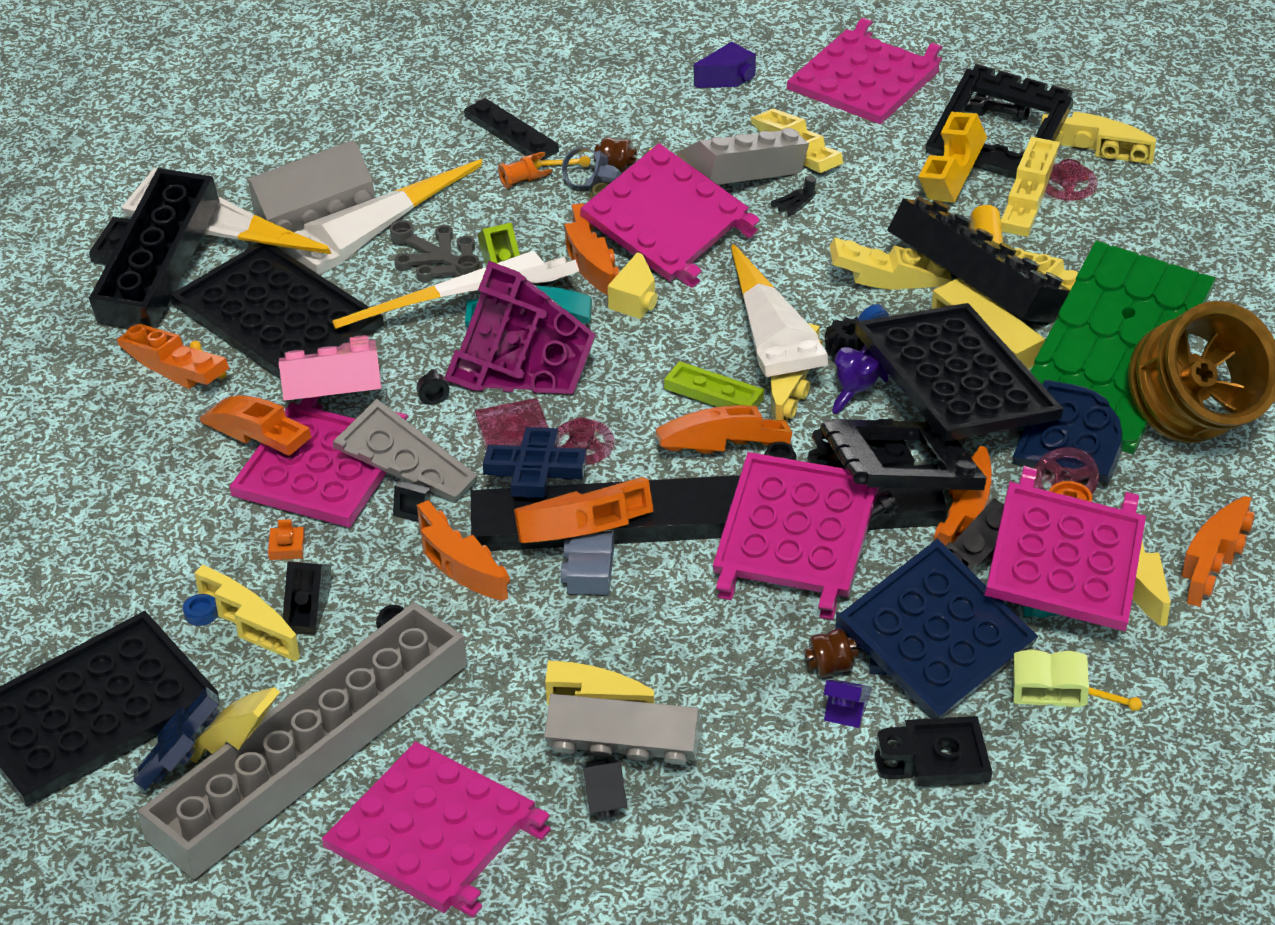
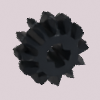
M844 316L842 321L833 320L832 325L827 327L825 332V350L827 355L832 356L833 362L841 348L849 347L861 351L864 343L855 334L856 322H860L858 316L854 319H848Z

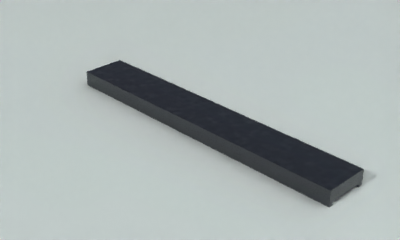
M937 464L884 467L939 470ZM740 475L649 480L654 512L628 519V525L609 529L614 530V544L721 538ZM623 482L547 486L545 498L511 496V488L470 490L471 535H474L481 545H486L490 551L564 547L565 539L571 538L530 543L519 542L514 509L575 491L585 494ZM879 488L878 492L882 491V493L889 490L898 502L899 507L895 509L896 513L891 517L885 512L876 519H873V521H870L868 530L938 526L940 522L945 523L947 507L943 489Z

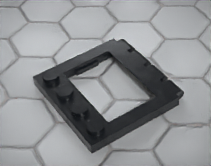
M975 64L972 70L966 69L925 145L926 153L936 156L944 155V141L940 133L950 113H963L974 92L1049 113L1048 117L1044 118L1035 137L1055 141L1073 107L1072 90L1052 85L1050 90L1047 91L1048 83L1025 78L1021 84L1022 76L1001 70L995 76L994 68ZM984 144L973 166L1016 179L1017 168L1024 152L1015 153L1009 151L1008 147L999 144L993 146Z
M832 419L820 425V431L856 484H865L867 487L985 489L986 476L959 441L945 442L927 420L925 422ZM864 439L891 441L919 440L922 444L928 445L927 452L929 455L938 459L937 466L940 470L884 468Z

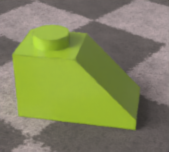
M512 222L484 228L477 234L486 266L489 261L499 263L520 256Z

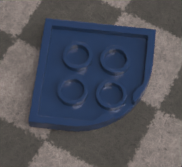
M1044 380L1043 386L1064 408L1062 418L1043 424L1025 426L1012 456L1014 464L1110 483L1123 447V433L1119 416L1110 407L1108 400L1091 389L1073 384Z

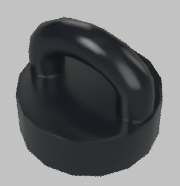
M431 369L426 375L422 376L416 386L420 400L428 405L443 402L448 397L450 390L446 378L435 369Z

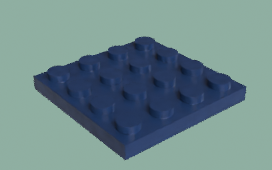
M938 538L838 614L835 621L931 718H943L1011 663L1015 652L1027 650L1038 638V635L1002 600L985 596L986 585Z

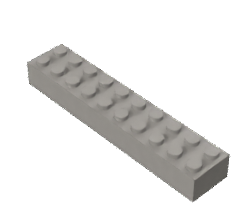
M413 602L267 712L261 724L239 750L226 743L140 808L138 815L144 840L195 880L466 667L464 635Z

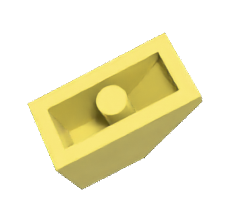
M637 252L608 285V308L641 319L648 310L651 311L656 306L658 296L655 293V279L643 254Z

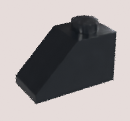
M287 562L283 620L295 633L317 634L329 598L332 565Z
M614 757L576 763L586 810L589 813L596 812L597 818L619 815L618 809L627 807L621 762Z

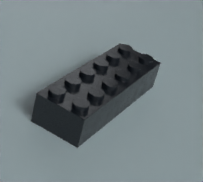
M157 168L89 297L97 323L130 328L138 323L153 328L157 327L171 299L170 294L175 291L220 202L213 176Z
M917 197L916 200L902 199L887 229L888 232L1022 320L1055 322L1070 292L1068 288L1062 285L1063 280L1060 277L1046 272V274L1038 270L1040 266L1038 263L1026 257L1021 259L1016 256V249L1005 243H996L992 240L994 236L981 228L974 229L970 226L971 221L959 214L953 215L949 213V207L940 201L933 200L931 203L921 197Z

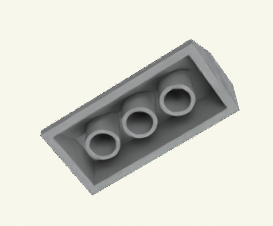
M785 128L782 131H761L758 134H737L734 137H714L709 140H701L677 152V156L719 185L798 174L802 172L809 143L799 135L798 131Z
M354 140L248 178L254 215L292 232L303 230L306 223L375 198L373 180Z
M550 694L544 738L548 746L553 747L555 752L573 754L575 749L589 750L591 755L597 757H611L612 753L627 754V758L636 761H647L649 756L664 758V761L670 764L683 765L686 764V760L696 761L703 725L697 707Z

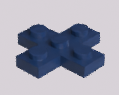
M526 427L521 446H487L483 461V475L513 476L510 485L511 496L545 498L549 478H562L564 480L583 479L587 462V449L557 448L559 440L558 428Z
M205 687L187 710L180 706L157 733L158 743L134 770V782L146 790L152 782L155 784L160 783L177 764L183 766L187 763L196 750L193 747L195 744L194 733L201 725L204 728L208 727L219 713L217 709L219 705L218 696Z

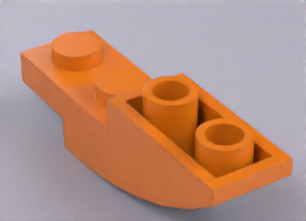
M572 204V223L564 224L565 245L571 260H576L580 274L590 284L608 295V285L619 274L618 266L613 267L615 266L613 248L608 249L605 237L597 238L596 232H593V225L580 216V210L584 204Z
M138 323L131 326L125 334L116 339L118 345L139 363L188 389H191L197 383L208 385L229 369L225 357L183 346L180 335Z
M237 395L227 397L199 417L201 423L245 444L251 439H255L288 456L312 438L310 428L286 417L283 406L252 396Z
M736 405L703 409L683 415L656 428L655 435L659 445L666 450L681 451L683 448L695 449L703 454H712L714 451H725L726 439L736 444H747L748 441L761 442L766 446L774 442L790 444L792 431L784 420L762 419L763 417L757 406Z
M980 445L971 458L987 478L985 489L949 490V495L953 496L952 505L945 523L940 522L934 534V541L938 538L945 546L949 542L953 543L989 504L992 469L987 448Z
M645 477L585 494L575 491L514 509L519 542L521 543L558 540L601 532L628 525V519L654 512L649 480Z
M1244 496L1219 510L1200 528L1191 541L1185 555L1182 577L1191 579L1187 604L1201 607L1205 595L1211 597L1217 579L1216 576H1212L1213 572L1220 574L1223 563L1231 565L1235 553L1242 555L1247 535L1243 534V532L1251 531L1255 513L1249 511L1252 497Z
M429 500L418 504L417 512L419 528L421 529L422 548L426 557L445 575L464 587L500 601L508 599L507 585L510 584L509 575L502 565L498 566L493 560L489 548L486 545H481L474 535L462 538L458 530L453 531L443 511H437Z

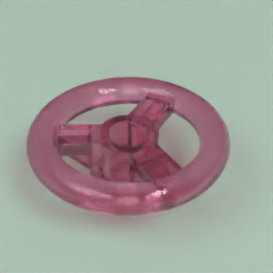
M1065 159L1054 164L1049 179L1060 183L1065 191L1052 187L1048 182L1045 192L1061 200H1080L1095 192L1098 180L1096 175L1089 168L1081 165L1080 162L1073 159ZM1085 180L1089 181V185L1085 189L1074 192V187L1077 183Z
M580 417L565 422L558 427L559 440L557 448H580L596 452L587 455L586 465L605 459L614 448L615 438L613 432L599 421ZM595 430L604 436L605 443L600 442L595 437ZM569 432V439L560 446L561 437Z
M1063 447L1052 450L1045 454L1034 467L1037 469L1034 488L1045 490L1042 484V475L1045 468L1054 474V484L1065 479L1081 483V480L1089 477L1086 487L1092 494L1098 486L1099 469L1096 462L1088 453L1077 448ZM1071 457L1082 461L1086 466L1072 470L1071 468L1061 467L1055 460Z

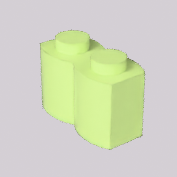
M1033 649L1014 653L1013 703L1029 705L1052 704L1054 706L1068 707L1087 705L1089 680L1086 654L1069 650L1049 654Z

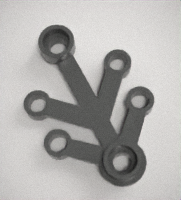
M407 220L395 221L390 225V236L394 243L397 245L408 244L425 253L412 255L402 253L394 258L395 268L399 271H407L413 265H421L416 269L417 280L420 282H431L437 276L455 275L459 277L483 268L479 258L473 254L475 240L471 236H461L457 239V249L461 252L460 256L457 257L451 254L453 228L450 225L436 227L435 235L439 241V247L414 235L413 224ZM436 263H445V264H447V265L433 266V267H432L431 265H423V264H436Z

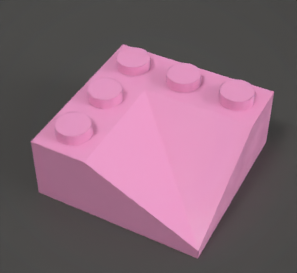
M368 335L350 337V343H343L339 347L328 346L318 348V354L305 355L304 350L285 352V357L279 358L284 401L382 389L376 341L369 340Z

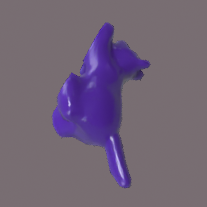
M865 345L861 351L849 347L841 348L835 356L836 378L843 389L834 402L832 413L838 414L856 393H862L874 386L879 377L884 382H888V372Z

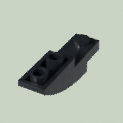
M996 498L982 510L953 543L949 542L946 545L975 575L993 557L1004 506Z

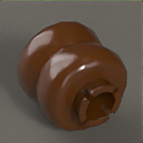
M604 137L601 144L595 146L594 151L600 150L607 155L608 165L616 167L621 171V174L637 160V157H634V155H637V149H632V142L629 139Z
M834 629L827 634L812 635L809 639V648L804 649L805 658H811V660L806 661L809 671L815 669L820 678H828L835 673L850 672L854 667L853 659L859 658L858 650L851 648L856 646V642L851 637L847 638L842 629Z

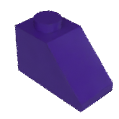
M733 42L728 43L693 64L694 86L697 88L738 87L744 82L750 81L756 72V54Z

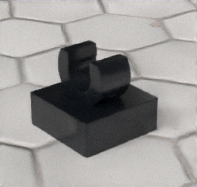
M400 480L394 486L393 516L419 522L417 505L427 500L430 501L431 488H428L429 485L420 482L412 484Z

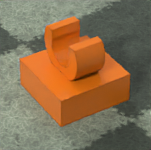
M292 519L278 520V528H270L269 560L303 559L304 527H293Z

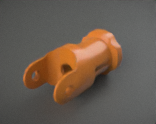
M545 152L521 157L520 161L508 165L504 163L499 164V178L504 187L509 189L512 187V184L525 180L532 182L550 175L553 172L552 169L539 171L533 164V161L544 157Z

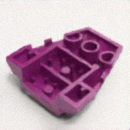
M489 261L478 288L481 295L460 350L454 351L445 375L446 380L474 391H484L485 388L503 389V392H514V389L533 390V393L574 394L596 334L559 306L542 290L538 289L520 272Z

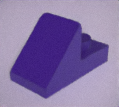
M837 679L826 680L823 695L828 696L824 721L859 728L872 687Z

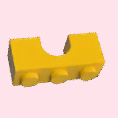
M950 113L940 133L944 141V155H929L918 176L928 199L955 203L987 139V135L976 113Z

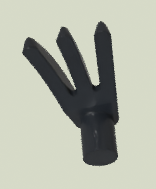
M806 176L803 189L795 190L784 197L772 200L771 206H778L779 212L787 210L788 216L796 214L814 198L817 179L813 176Z

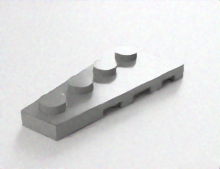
M378 399L333 441L334 449L409 483L420 482L429 485L428 488H431V493L453 503H456L477 482V475Z

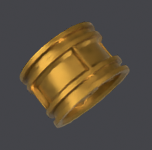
M1210 301L1199 304L1180 314L1175 319L1152 329L1136 345L1130 359L1128 371L1129 388L1134 404L1141 416L1154 430L1169 439L1183 443L1203 442L1219 436L1230 429L1249 423L1263 415L1275 401V339L1267 326L1255 314L1242 306L1225 301ZM1187 333L1199 336L1207 341L1202 356L1191 354ZM1224 361L1230 372L1231 383L1217 380L1218 372L1216 367ZM1211 396L1226 409L1225 414L1205 408L1203 401Z

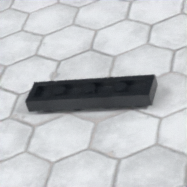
M486 98L464 109V115L467 119L525 156L545 152V156L540 159L545 160L559 152V144Z

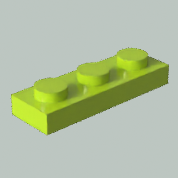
M681 361L674 366L664 379V389L716 407L736 405L758 407L764 400V389Z

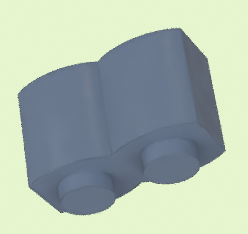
M605 530L565 539L564 559L568 560V562L561 563V583H567V594L609 595L614 556V530Z

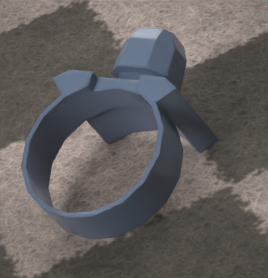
M587 147L572 149L562 162L564 178L571 185L582 189H592L595 184L601 182L611 183L620 176L621 171L614 166L608 165V156L600 150L595 152ZM582 151L593 152L596 165L592 176L586 180L587 184L585 185L573 184L567 174V166L570 159L576 153Z

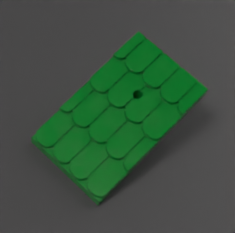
M1096 240L1079 270L1076 281L1035 358L1030 372L1042 385L1044 380H1051L1082 386L1103 396L1109 401V405L1116 415L1119 416L1123 433L1122 451L1134 455L1149 424L1139 413L1129 388L1128 371L1133 351L1138 342L1152 329L1175 319L1180 314L1199 304L1207 302L1214 288L1216 277L1203 273L1199 274V272L1174 264L1170 265L1168 262L1139 255V253L1113 245L1109 246L1107 243Z

